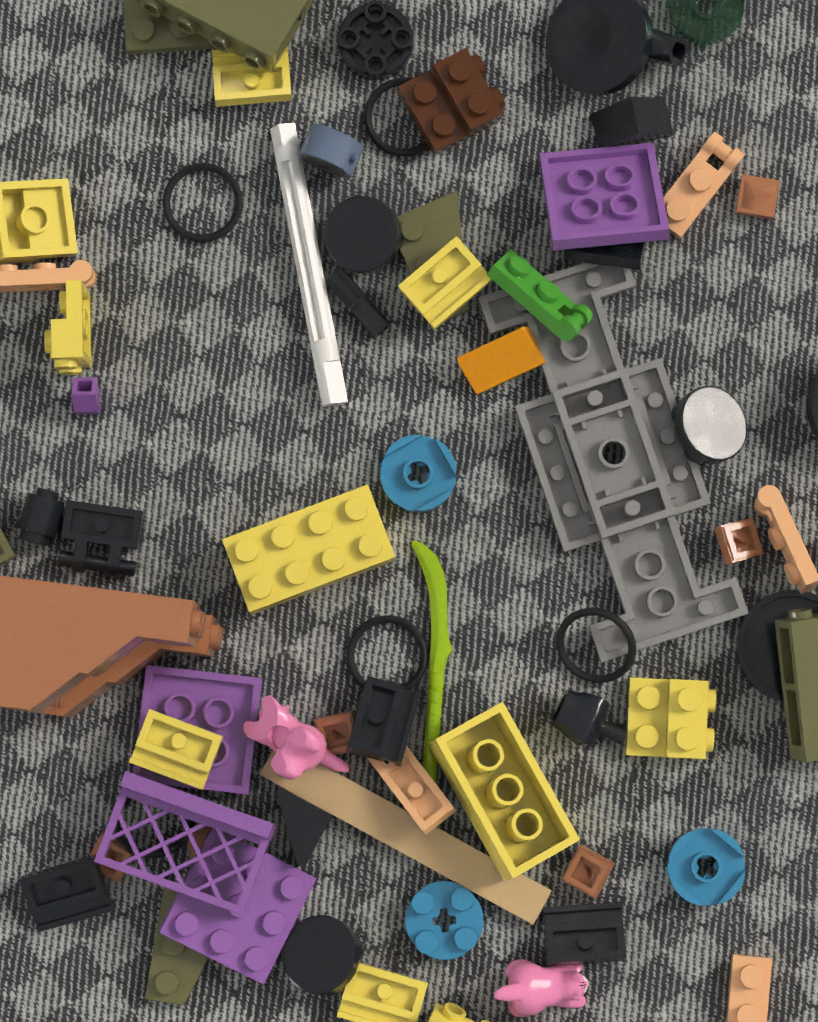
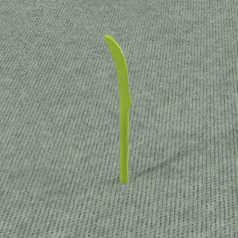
M412 541L411 546L426 579L431 608L430 674L422 766L436 783L438 762L428 743L440 737L444 673L447 659L453 651L448 633L447 586L445 574L438 557L421 542Z

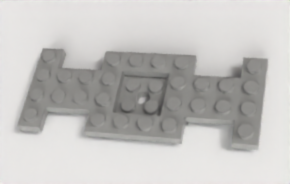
M584 262L544 276L548 281L554 283L575 304L588 306L593 314L592 321L584 329H581L580 333L571 341L560 339L503 289L478 297L490 336L527 324V327L531 328L546 362L541 365L550 395L516 405L515 411L563 553L599 541L601 542L625 613L619 615V617L628 624L633 632L636 641V651L749 614L737 577L699 589L675 516L708 506L711 502L698 464L686 458L684 448L677 437L675 423L671 417V411L677 405L662 359L659 358L626 369L620 358L601 299L634 289L636 283L631 269ZM610 443L620 445L624 450L623 461L618 464L606 462L602 455L603 448ZM607 619L588 626L600 663L628 654L626 636L614 622Z

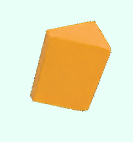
M521 327L457 358L459 366L477 395L546 363L534 333L529 327Z

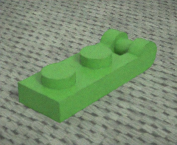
M512 249L498 260L487 273L489 278L564 341L573 340L580 333V330L584 329L592 321L593 314L588 306L575 304L554 283L548 281L525 258L519 256Z

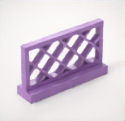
M125 771L120 783L121 789L94 862L243 915L269 842L272 841L277 826L265 820ZM127 798L141 802L149 818L128 827L122 815ZM149 806L161 809L163 811L153 815ZM170 813L179 816L185 831L164 840L156 820ZM186 819L200 824L190 828ZM120 821L123 830L118 833H115L117 825ZM151 823L160 843L139 852L130 832ZM207 826L216 829L222 845L202 854L193 833ZM223 832L236 836V838L227 842ZM126 835L135 855L121 862L106 858L111 841ZM188 836L197 857L176 866L167 845ZM242 840L258 844L254 860L238 867L230 846ZM163 848L172 869L156 876L148 872L142 857ZM225 849L234 870L213 879L204 859ZM137 860L141 870L128 866V864ZM200 861L209 882L195 889L185 886L179 871ZM250 868L248 877L245 882L241 872ZM174 873L178 883L167 880L165 877ZM236 874L243 887L238 904L223 900L216 886L217 883ZM209 887H212L215 896L203 893L201 891Z

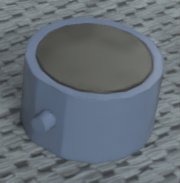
M315 123L309 129L299 156L320 170L348 179L351 178L364 146L343 132Z

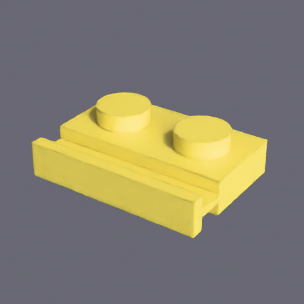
M288 46L272 73L263 68L257 70L248 66L242 60V57L229 50L228 52L211 50L216 107L292 101Z
M456 236L400 283L398 289L435 330L493 280L487 276L488 272L482 267V264Z
M149 709L129 763L204 790L224 736Z
M359 962L355 975L345 986L337 1017L353 1022H417L428 982Z

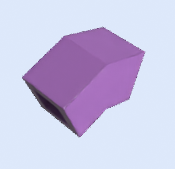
M97 377L73 378L72 402L76 415H101V391L98 386Z

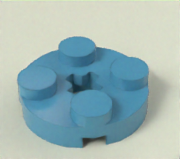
M409 435L397 440L388 448L381 463V485L389 500L403 508V510L407 512H428L438 508L449 498L456 484V462L450 450L442 442L427 436ZM415 463L420 468L426 466L429 469V472L425 475L426 482L422 484L417 480L411 482L407 477L412 473L410 466Z
M697 828L684 833L672 845L668 854L666 872L671 886L684 900L695 905H718L730 900L741 888L745 879L744 855L739 844L729 834L718 829ZM710 856L713 857L715 862L712 866L716 870L713 876L705 874L703 877H700L697 874L699 866L696 864L699 858L706 860Z
M436 881L429 883L413 896L407 907L405 916L407 934L416 948L431 958L438 960L458 958L476 945L482 933V908L471 891L456 882ZM441 909H447L450 916L456 917V923L449 925V931H441L440 925L433 924V918L439 916Z

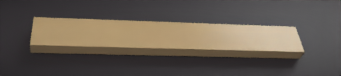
M275 751L271 752L259 775L534 925L552 890L523 874L504 881L490 856L437 827L425 835L408 811L320 763L313 769L302 773L297 779L281 777L273 771L270 764L276 754Z

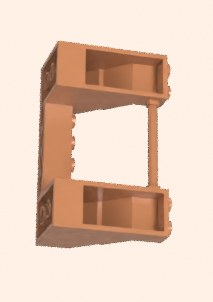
M0 575V708L73 718L114 685H125L143 671L146 665H151L166 652L213 658L214 650H221L223 627L217 625L218 619L213 615H206L203 611H199L200 605L194 600Z

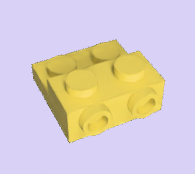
M68 178L0 182V264L34 262L36 259L72 257L78 253Z
M66 280V291H60L59 293L60 314H64L65 319H51V330H45L44 346L45 352L50 353V358L54 360V369L59 370L60 375L82 374V369L92 368L90 292L82 280Z
M630 677L625 755L706 759V752H713L715 737L714 729L707 728L708 713H715L716 690L709 689V681Z

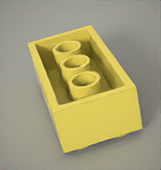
M368 484L222 539L251 615L396 561L394 551Z
M503 702L428 743L504 881L517 877L580 840Z

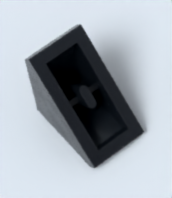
M628 97L590 115L598 148L638 144L673 136L665 98Z
M286 789L277 790L276 793L298 867L306 865L333 815Z

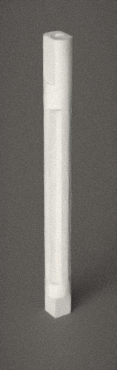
M295 123L277 124L270 129L321 404L322 407L339 406L348 403L303 162L299 156L300 146Z

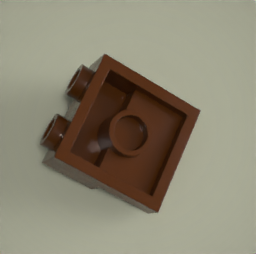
M467 48L433 64L431 70L399 85L396 90L433 156L499 123L504 114L502 108L505 107V101L497 87L489 88L483 78L486 75L483 61L477 54L471 56Z

